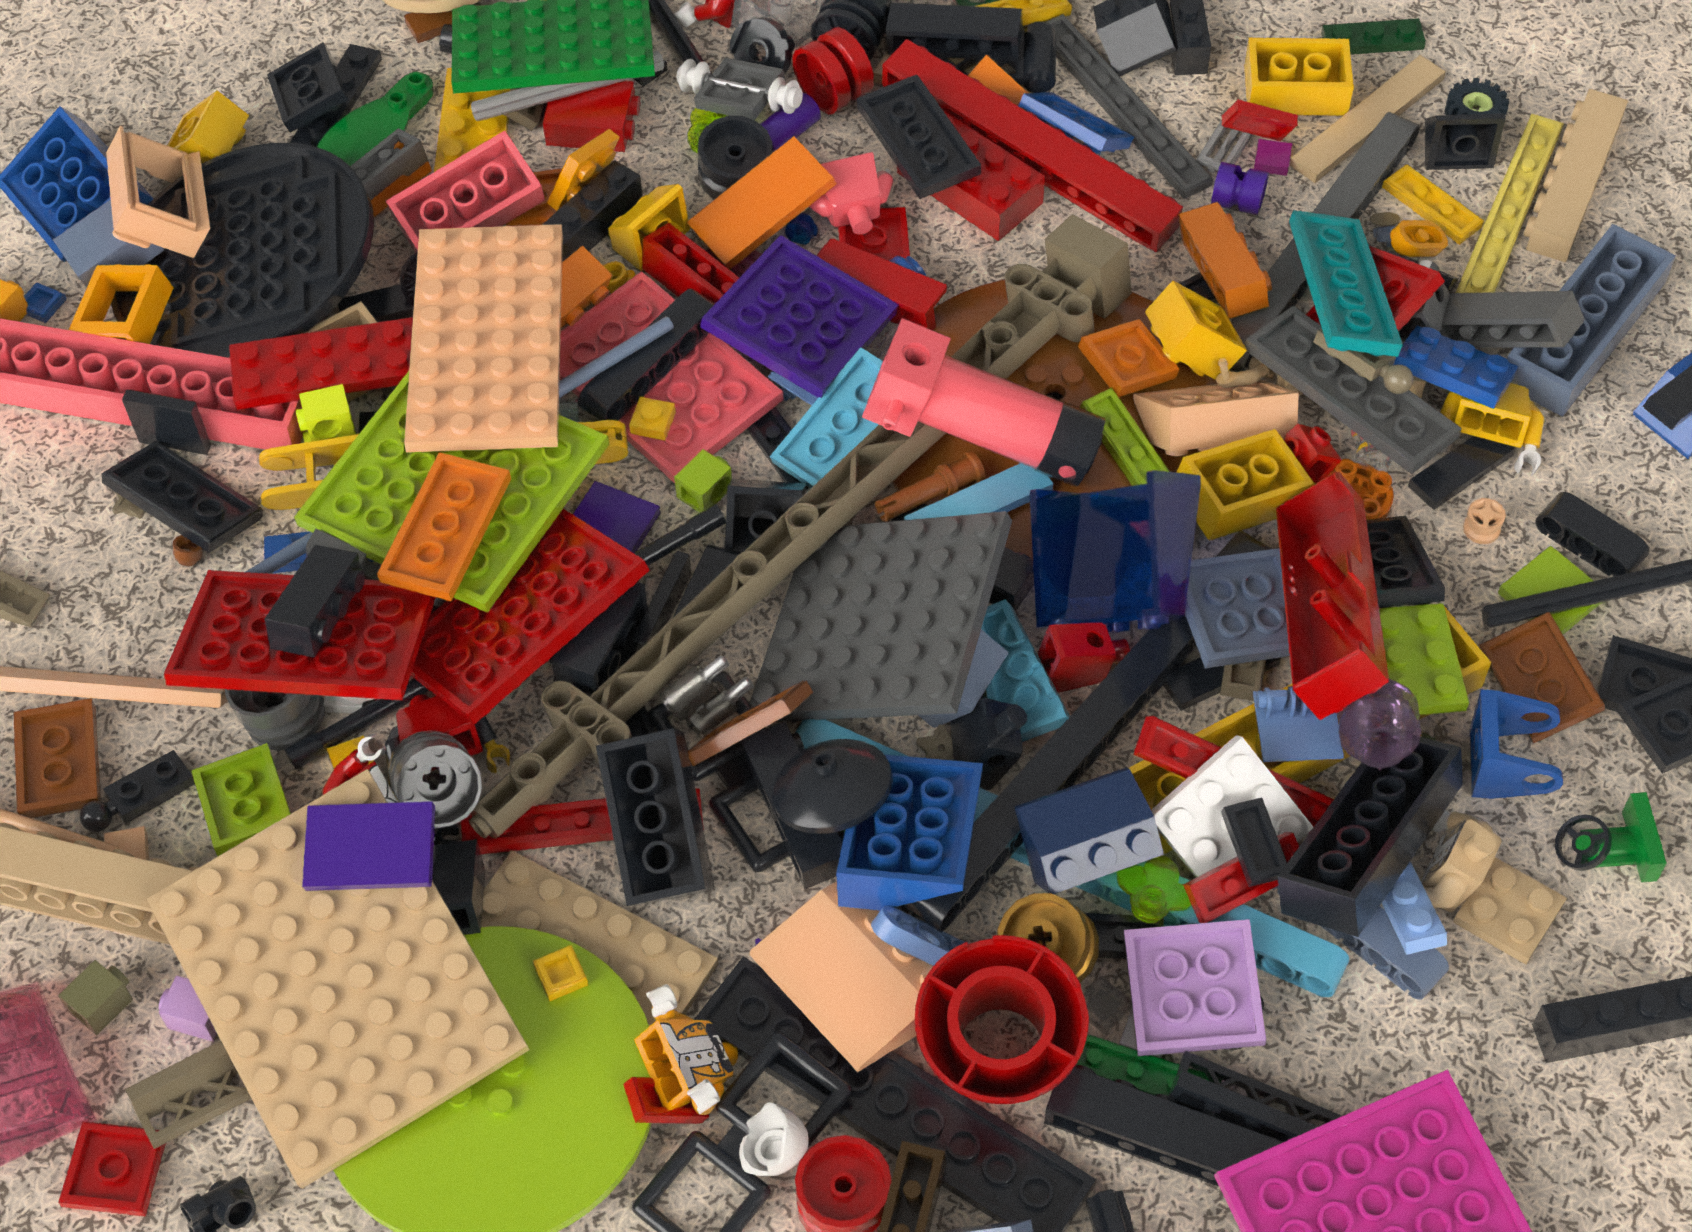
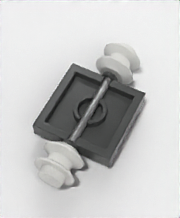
M726 57L713 74L710 72L709 65L706 62L701 61L696 65L693 59H687L678 68L676 76L680 89L683 92H689L693 89V92L696 94L694 97L696 109L729 116H745L752 120L758 117L768 102L773 111H778L783 107L785 113L791 114L800 106L803 97L802 90L796 80H791L786 85L783 69Z

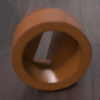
M182 535L177 536L173 540V555L180 565L190 567L202 559L204 549Z

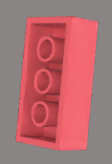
M503 131L388 199L386 203L397 225L414 251L417 252L419 229L501 227L545 201L538 179L506 131Z

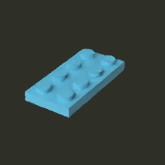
M860 347L836 376L823 397H819L770 455L772 462L802 483H806L810 488L823 478L879 425L862 418L883 361Z

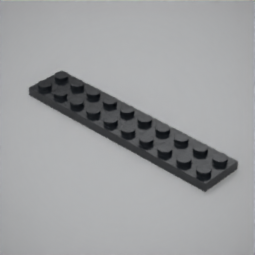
M744 956L694 1019L710 1021L714 1025L721 1042H727L734 1046L738 1054L748 1061L755 1056L774 1032L784 1033L852 1086V1095L836 1113V1118L896 1157H898L902 1141L945 1151L947 1165L941 1186L999 1223L1031 1219L1033 1232H1065L1095 1187L1096 1179L964 1095L956 1092L894 1051L857 1072L768 974ZM780 1052L764 1070L819 1107L831 1093L829 1089Z

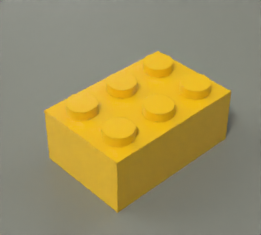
M1248 38L1244 64L1247 102L1296 115L1344 116L1349 112L1354 89L1349 39Z
M1272 429L1183 457L1171 486L1187 505L1190 514L1194 517L1207 539L1211 541L1277 519L1276 507L1313 486L1314 482L1277 430Z

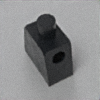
M987 698L978 701L972 712L950 721L954 761L983 763L980 788L984 790L993 789L1022 756L1023 747L1020 728L1027 722V714L1024 709L1016 704H1008Z

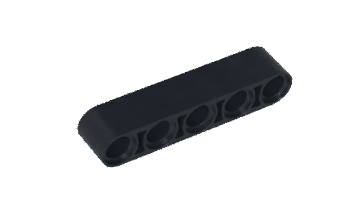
M692 288L683 292L649 325L651 326L667 316L673 323L674 329L595 376L581 391L578 399L579 407L599 421H619L638 403L640 397H644L709 334V332L700 327L701 320L714 306L715 302Z

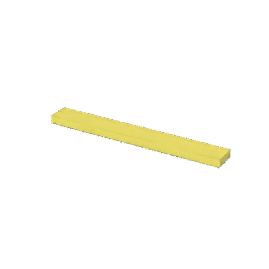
M1531 113L1455 293L1496 291L1564 123Z

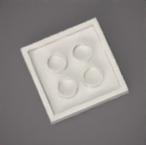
M1238 735L1232 738L1199 767L1194 775L1188 777L1151 810L1159 833L1196 878L1237 857L1221 814L1225 806L1262 797L1277 836L1286 831L1293 832L1297 842H1299L1313 829L1312 824L1243 737Z

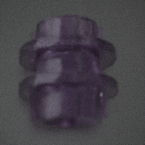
M1390 678V682L1383 685L1377 692L1361 697L1337 713L1339 720L1338 734L1341 746L1353 758L1370 767H1376L1378 770L1391 767L1409 756L1418 746L1422 734L1417 698L1409 688Z

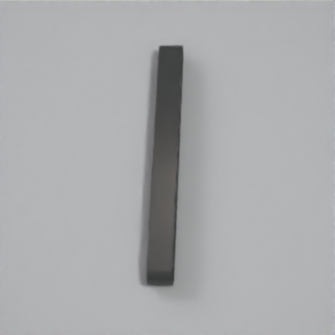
M1387 112L1312 213L1359 219L1363 214L1361 210L1365 211L1379 192L1376 189L1380 190L1384 180L1394 172L1392 167L1396 169L1410 150L1407 147H1412L1415 143L1420 125L1392 112ZM1294 237L1267 272L1272 285V290L1267 292L1269 307L1234 317L1231 320L1244 345L1249 336L1292 306L1295 307L1298 302L1295 299L1300 300L1309 287ZM1246 351L1232 366L1231 370L1240 372L1245 371V368L1249 369V363L1253 356Z

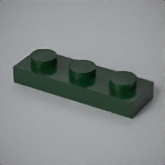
M1419 18L1323 25L1321 31L1322 38L1349 39L1350 55L1424 50L1426 43Z

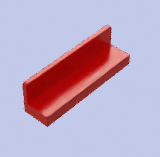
M833 238L816 255L899 304L897 314L891 319V322L899 325L903 318L932 331L936 328L934 306L946 293V284Z

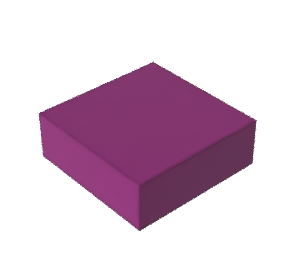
M1259 139L1254 169L1266 171L1269 174L1287 176L1292 143Z

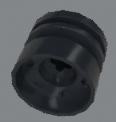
M826 0L811 26V38L813 41H817L818 37L832 28L840 27L847 30L857 39L870 61L886 34L885 30L892 1Z

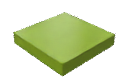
M1549 546L1499 587L1498 594L1508 601L1594 580L1555 548ZM1601 603L1554 613L1551 616L1562 634H1565Z

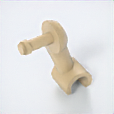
M1254 356L1250 360L1249 370L1231 372L1228 371L1227 360L1222 358L1218 362L1221 374L1216 377V382L1224 388L1246 386L1258 382L1261 378H1272L1274 372Z

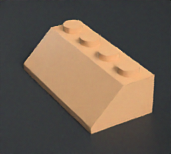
M1261 379L1254 384L1224 388L1218 384L1134 394L1135 406L1151 444L1164 449L1165 454L1171 456L1187 455L1190 449L1205 451L1272 429H1276L1283 439L1286 433L1298 423L1299 393Z

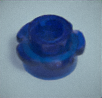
M805 213L797 215L787 223L788 225L785 229V234L789 240L803 245L808 244L813 239V236L818 234L817 224H815L811 216Z

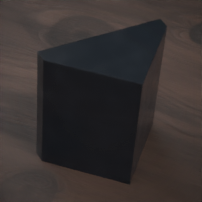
M1505 114L1436 115L1425 118L1426 170L1494 168L1506 119Z

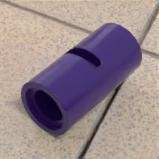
M803 93L802 102L793 113L787 114L784 112L783 107H781L780 110L774 112L760 123L768 131L772 140V153L793 136L795 138L799 137L821 119V112L813 98Z

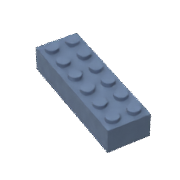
M1612 224L1559 290L1573 291L1585 319L1565 347L1513 348L1507 356V360L1509 363L1517 365L1518 369L1511 383L1525 386L1529 389L1530 400L1563 417L1665 285L1676 255Z

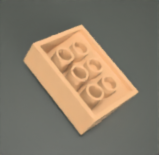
M836 881L820 890L753 947L749 955L853 1068L859 1072L916 1036L915 1005L917 996L925 977L933 965L889 945L874 933L871 928V922L880 912L879 910L838 907Z

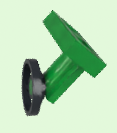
M1647 792L1630 794L1622 810L1626 827L1608 828L1599 818L1587 814L1577 815L1567 820L1560 827L1555 838V851L1558 858L1571 869L1579 871L1598 867L1637 865L1641 882L1658 881L1667 862ZM1593 821L1602 828L1580 830L1577 833L1571 827L1579 822ZM1566 832L1573 837L1572 848L1577 853L1575 863L1568 862L1562 852V841Z

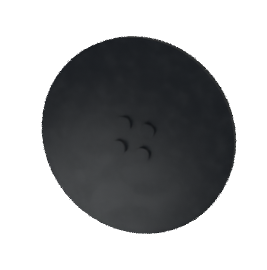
M287 142L253 145L222 154L202 163L210 230L198 252L192 258L163 248L164 251L146 263L157 265L174 287L150 344L230 358V344L306 333L324 319L348 293L358 278L369 254L374 233V215L369 194L360 178L346 162L336 155L318 147ZM183 175L162 190L148 205L189 220ZM116 291L111 307L117 322H126L139 291Z

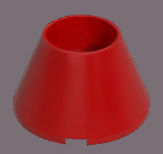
M994 935L992 939L980 940L970 944L965 942L950 950L939 959L925 977L915 1005L917 1041L932 1071L956 1092L968 1098L990 1104L1025 1102L1044 1095L1055 1088L1071 1073L1078 1063L1088 1034V1009L1081 990V984L1074 972L1063 959L1045 946L1016 936ZM992 1010H1008L1018 1013L1029 1020L1038 1031L1040 1039L1029 1051L1020 1056L1009 1059H995L984 1056L974 1050L966 1042L962 1033L966 1026L980 1014Z

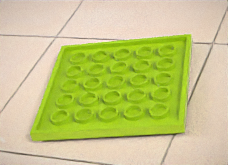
M408 371L297 512L294 519L297 526L312 533L315 529H318L349 543L366 553L367 558L382 564L439 452L507 469L510 472L511 481L454 595V598L488 613L609 446L608 435L559 415L558 447L406 453L404 439L409 383Z

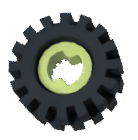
M1467 78L1462 80V84L1457 82L1454 84L1453 89H1450L1444 114H1505L1506 117L1509 98L1506 99L1507 93L1505 90L1499 92L1501 86L1497 83L1493 87L1490 86L1491 80L1485 79L1484 83H1479L1480 78H1473V82L1470 83ZM1474 105H1475V108H1477V106H1479V110H1474V109H1472V108L1474 107Z

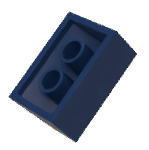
M1128 767L1014 807L1033 880L1047 893L1056 894L1164 855L1155 817Z

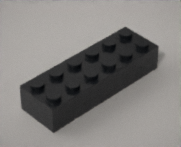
M1386 728L1278 875L1281 914L1359 937L1462 787L1461 747Z

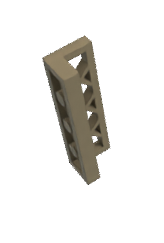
M222 1041L125 1089L133 1111L154 1149L252 1099L246 1087L241 1088L230 1085L233 1077L238 1072ZM203 1091L217 1093L212 1104L204 1108L191 1106L195 1095ZM164 1111L177 1113L173 1124L157 1132L149 1120Z

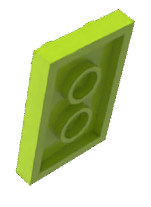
M1444 604L1379 608L1390 681L1381 687L1387 717L1467 711L1469 700Z
M267 743L191 770L217 857L291 814Z

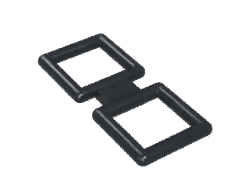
M722 671L711 680L708 686L679 709H675L666 700L651 708L648 712V718L658 732L673 729L674 727L667 717L718 689H721L722 692L728 691L735 685V682L726 671ZM743 695L735 702L733 708L738 715H741L750 710L752 706ZM741 740L695 766L691 764L694 781H700L715 772L727 788L710 798L709 807L753 871L762 872L789 856L783 841L760 853L728 807L759 789L744 758Z
M774 1032L723 1093L720 1101L715 1106L717 1112L733 1124L732 1128L718 1145L700 1131L691 1132L633 1202V1213L656 1232H685L653 1205L694 1155L699 1152L749 1192V1195L719 1231L741 1232L769 1198L771 1189L758 1176L745 1172L741 1166L739 1156L740 1144L743 1137L749 1134V1128L746 1123L752 1116L736 1104L779 1052L831 1091L830 1095L804 1125L808 1132L809 1148L852 1095V1086L784 1033Z

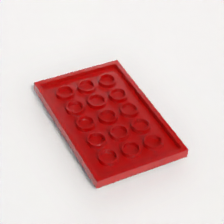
M563 508L488 613L453 597L452 601L447 600L430 615L411 676L472 724H476L507 695L517 689L539 667L548 662L564 645L575 638L597 616L606 611L613 602L629 588L633 587L650 570L642 558Z
M208 570L164 671L165 682L167 686L403 700L436 597L380 583L379 580L365 579L362 590L356 593L349 603L346 615L342 618L340 617L332 629L329 641L323 643L315 657L270 649L264 620L294 575Z

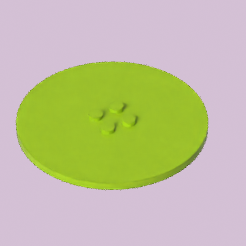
M481 927V933L464 936L530 1050L333 1170L345 1191L358 1206L377 1222L393 1232H558L592 1211L623 1180L636 1161L652 1124L635 1123L623 1085L631 1077L650 1076L634 1041L636 1037L649 1027V1024L635 995L622 978L593 953L559 936L520 927ZM572 945L587 977L588 986L549 1002L534 968L533 960Z

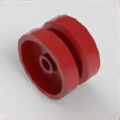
M840 27L832 28L820 35L817 41L808 42L796 49L792 56L793 70L803 93L813 98L819 109L825 114L830 115L848 106L850 100H857V98L871 92L874 86V73L863 47L853 35Z
M848 1135L828 1137L810 1147L799 1161L795 1176L799 1220L807 1232H878L891 1184L889 1164L880 1150L864 1139Z

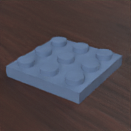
M1280 548L1174 562L1172 564L1170 574L1205 668L1290 656Z

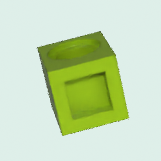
M702 449L674 477L676 497L699 513L717 504L727 494V486L732 480L730 465L722 457L713 456Z

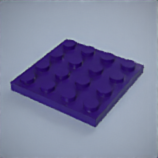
M780 235L702 317L700 327L817 398H822L836 376L860 347L866 349L897 314L899 304Z

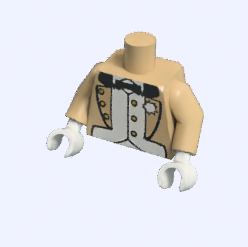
M1445 810L1432 830L1435 832H1440L1445 828H1448V830L1444 832L1421 883L1434 908H1442L1452 913L1482 884L1501 845L1502 839L1493 833L1490 824L1483 819L1456 811L1449 814Z

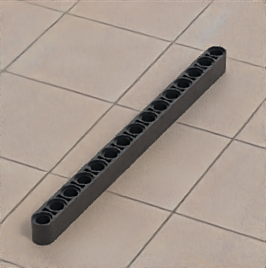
M1241 530L1235 534L1216 557L1270 550L1272 548ZM1179 597L974 822L963 891L906 904L907 910L939 932L946 930L1022 845L1023 838L1014 807L1074 786L1178 667L1197 648Z

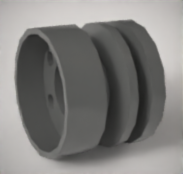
M225 689V696L239 720L242 721L252 740L259 745L267 743L271 750H285L315 733L320 728L325 716L324 699L321 695Z
M436 730L416 732L402 740L392 752L387 768L389 785L399 803L432 801L435 805L434 828L453 826L467 818L478 804L482 791L481 772L464 746L450 734ZM436 767L439 774H433L431 781H427L423 774H429L431 768Z

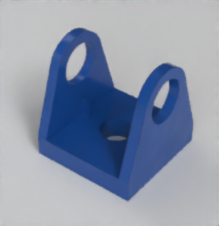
M1480 690L1469 729L1471 797L1496 799L1539 795L1554 792L1562 787L1563 772L1558 767L1499 752V736L1539 733L1555 728L1560 723V711L1556 706L1498 690ZM1532 712L1545 713L1550 716L1548 719L1539 722H1530L1521 718L1523 715ZM1537 774L1553 778L1546 783H1530L1524 780L1528 776Z

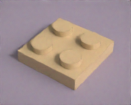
M1494 857L1484 881L1465 900L1456 914L1453 923L1527 965L1563 907L1567 897Z

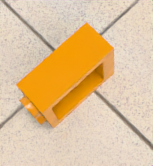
M97 265L68 330L150 344L174 287L157 265ZM116 291H139L126 322H104Z

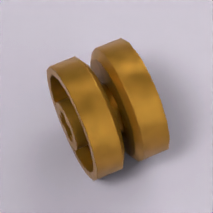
M1033 893L1017 900L1004 913L997 929V935L1021 937L1043 946L1046 944L1049 950L1057 954L1071 968L1080 983L1092 972L1099 956V937L1093 921L1080 908L1052 893ZM1049 938H1052L1051 942H1046Z

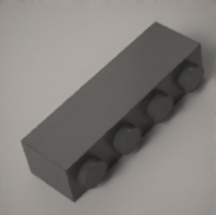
M1573 291L1451 293L1440 328V334L1455 341L1468 342L1475 348L1565 347L1585 319Z

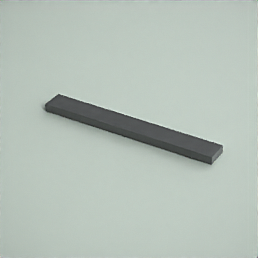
M1064 14L1046 21L1056 31V57L1123 131L1134 136L1132 142L1182 198L1185 199L1211 187L1212 177Z

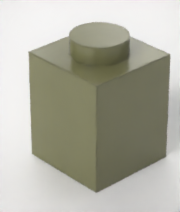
M96 960L58 995L67 1011L96 1036L133 1000L126 988L130 983L127 977L115 966L111 965L106 969Z

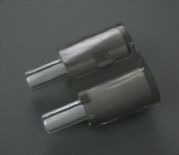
M722 655L704 669L696 664L660 693V698L666 708L680 721L686 720L687 726L700 737H704L739 709L737 700L754 687L748 677H744L729 690L717 681L715 683L713 678L729 666L727 659Z

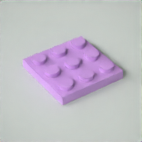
M1250 919L1124 930L1138 1056L1266 1045Z

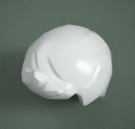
M766 1103L760 1112L747 1121L749 1134L742 1139L739 1156L741 1166L747 1173L759 1176L783 1174L798 1165L799 1161L806 1154L808 1149L807 1129L793 1111L779 1104Z

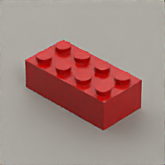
M944 111L981 163V174L930 196L997 241H1000L1043 204L1045 176ZM897 167V173L904 177L899 168Z

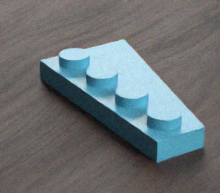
M1006 600L988 606L981 629L1008 652V655L986 688L987 697L1008 704H1016L1024 709L1027 714V722L1020 728L1022 742L1060 728L1070 715L1013 607Z

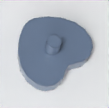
M1396 226L1373 228V236L1378 242H1386L1387 247H1392L1390 232Z

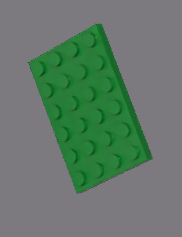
M527 0L526 2L516 3L497 2L493 5L482 6L469 4L452 9L451 83L453 94L655 76L649 0Z

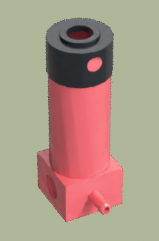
M903 318L901 319L880 367L862 418L882 425L887 430H894L911 437L917 422H921L1032 467L1039 473L1071 486L1078 487L1098 453L1103 438L1104 417L1065 401H1057L949 357L945 353L951 338Z

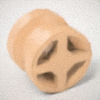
M1480 498L1472 502L1463 525L1467 538L1478 544H1489L1497 540L1506 518L1505 509L1496 500L1490 498Z

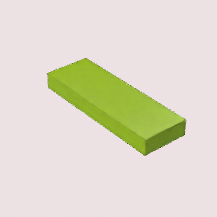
M1112 388L1081 403L1080 408L1105 418L1102 443L1137 494L1150 491L1170 480L1172 477L1171 472Z

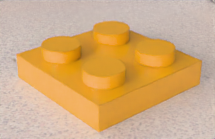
M608 129L571 153L547 203L558 211L604 170L616 156L614 148L620 137L611 129Z

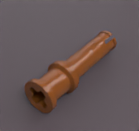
M969 450L963 454V458L949 465L944 463L938 465L934 470V474L881 500L875 501L876 511L878 515L884 512L880 519L883 522H889L891 519L942 494L946 496L955 494L959 488L973 481L978 483L985 480L983 465L978 456Z

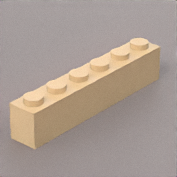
M1590 88L1584 101L1577 100L1571 116V120L1576 122L1575 124L1568 122L1562 138V142L1566 143V147L1559 145L1552 165L1557 166V169H1549L1543 188L1548 191L1547 193H1539L1533 212L1538 213V216H1530L1523 236L1529 237L1526 247L1527 251L1567 262L1629 100Z

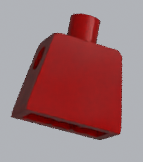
M1101 622L1055 624L1048 626L1037 654L1054 687L1060 693L1101 683L1107 677L1112 664L1119 663L1130 651V648L1125 638L1111 640L1106 625Z

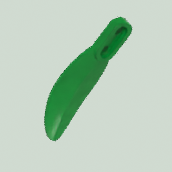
M411 72L405 75L382 98L371 101L343 117L324 135L317 147L336 155L349 166L353 165L398 128L406 131L408 121L432 98L434 93L432 79L421 72Z

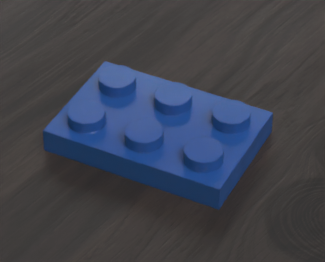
M1053 92L1024 93L1018 105L1035 114L1041 121L1045 123L1047 121L1056 126L1069 138L1073 139L1076 137L1083 141V145L1088 146L1097 154H1101L1102 151L1114 153L1115 150L1129 149L1134 139V136Z
M1418 325L1403 343L1401 351L1393 364L1404 365L1411 370L1413 376L1493 409L1514 379L1518 369L1517 365L1509 363L1506 358L1500 355H1489L1475 349L1468 342L1452 340L1441 335L1439 331L1433 328L1420 327Z

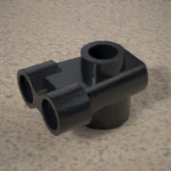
M238 1176L230 1181H217L210 1187L207 1193L202 1196L197 1193L181 1203L180 1208L188 1222L189 1232H217L216 1230L224 1224L231 1229H238L248 1224L255 1214L256 1204L248 1183L242 1176Z

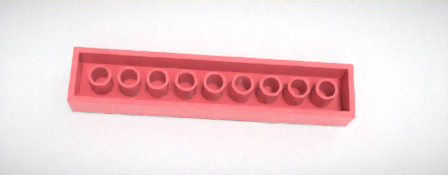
M0 319V403L132 426L122 398L126 390H133L196 402L209 440L265 450L300 444L302 440V432L305 431L300 430L296 410L302 409L301 400L236 410L233 401L230 358Z

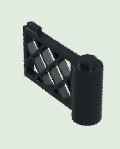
M1040 21L1029 24L1023 30L1019 61L995 60L994 62L999 67L1007 63L1014 68L1016 73L1007 74L1019 85H1024L1031 92L1042 93L1051 90L1056 82L1055 28L1049 23ZM937 57L944 62L951 63L957 70L967 76L969 74L964 70L972 64L977 66L982 60L965 58L955 65L946 57Z

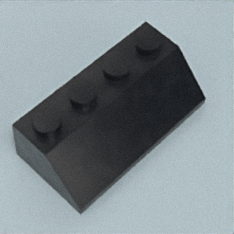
M673 728L597 745L596 750L626 906L669 900L715 890L684 732Z

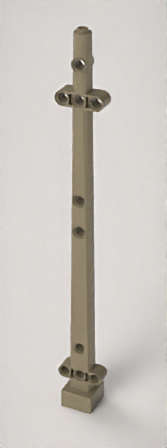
M1072 214L1045 238L1048 266L1043 271L1028 264H1016L1008 268L1004 276L1008 304L951 357L1007 379L1055 334L1073 342H1080L1081 337L1093 334V313L1105 319L1132 294L1128 243ZM917 422L911 437L878 425L756 541L739 554L723 572L590 697L566 681H556L546 686L542 691L541 700L554 730L531 752L521 754L515 758L511 764L510 772L478 801V804L470 813L472 816L469 820L471 827L483 838L489 835L497 839L534 804H540L548 800L554 792V786L587 756L590 755L599 762L596 750L597 745L632 738L630 729L625 723L760 600L767 597L781 581L946 433Z

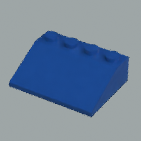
M59 106L0 174V188L60 260L65 262L67 260L53 239L108 202L111 197L106 155L108 146L84 120ZM137 180L139 202L148 205L154 198Z
M885 755L892 769V789L887 800L878 811L865 821L845 830L836 872L838 907L880 911L884 906L896 907L963 891L983 763Z

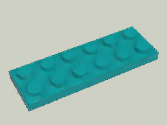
M1293 210L1289 224L1327 347L1338 351L1351 350L1366 352L1374 356L1388 355L1398 357L1403 344L1360 219Z

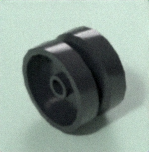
M745 116L722 117L714 120L704 128L698 139V180L702 189L712 199L715 200L772 154V140L768 131L757 121Z

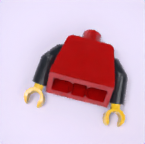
M421 694L413 697L408 707L396 713L397 726L391 729L384 745L387 748L385 757L389 765L392 752L402 740L416 732L436 730L450 734L464 746L471 756L483 752L482 747L485 746L487 750L486 766L492 773H497L496 764L492 760L495 757L504 758L508 767L510 766L509 749L506 746L496 744L495 740L498 737L486 716L482 717L476 724H472L438 696L430 698L427 695ZM432 767L431 772L437 770L436 767Z

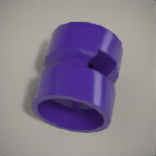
M1221 162L1213 188L1211 204L1218 202L1221 207L1227 209L1237 205L1240 212L1258 216L1264 200L1269 172L1253 168L1243 172L1240 165Z

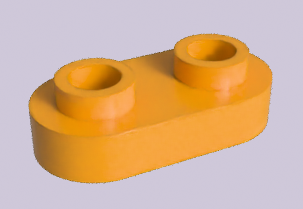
M1403 220L1390 232L1393 249L1398 254L1408 257H1435L1448 246V239L1444 231L1437 224L1428 220Z

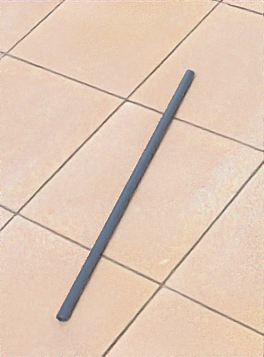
M665 316L560 380L559 398L674 329L671 320ZM313 533L306 534L246 572L272 574L305 554L307 542Z

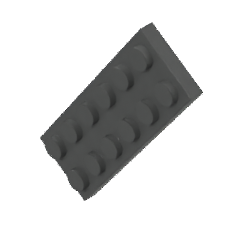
M1294 306L1249 336L1245 341V347L1249 354L1410 474H1413L1452 444L1460 435L1462 428L1410 390L1403 394L1391 393L1386 389L1381 376L1370 381L1359 376L1354 369L1339 359L1328 355L1323 348L1313 342L1317 331L1322 328L1321 325Z

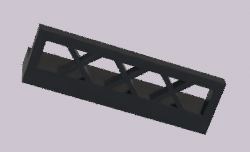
M1187 1051L1182 1055L1168 1095L1175 1099L1179 1105L1193 1110L1197 1108L1207 1109L1214 1112L1221 1120L1235 1125L1238 1123L1249 1124L1257 1128L1261 1134L1275 1139H1292L1317 1128L1318 1126L1307 1122L1314 1118L1328 1123L1342 1117L1340 1114ZM1192 1067L1204 1072L1208 1080L1188 1073V1068ZM1234 1085L1243 1088L1248 1097L1227 1088ZM1273 1102L1285 1106L1288 1114L1270 1107L1268 1104Z

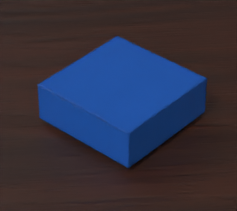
M36 282L24 295L28 304L26 315L47 323L67 300L65 294Z

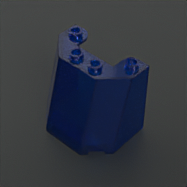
M1154 470L1147 472V484L1090 493L1043 489L1030 490L1036 628H1048L1049 625L1101 622L1106 625L1108 633L1130 632L1131 624H1138V629L1140 630L1159 629L1161 625L1169 624V620H1177L1184 616L1201 486L1200 475Z

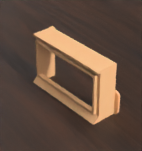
M120 126L106 152L114 228L113 236L142 248H149L151 244L194 258L210 230L200 152L187 154L137 134L125 133L123 127ZM136 167L146 170L150 175L170 183L183 175L189 220L140 203Z

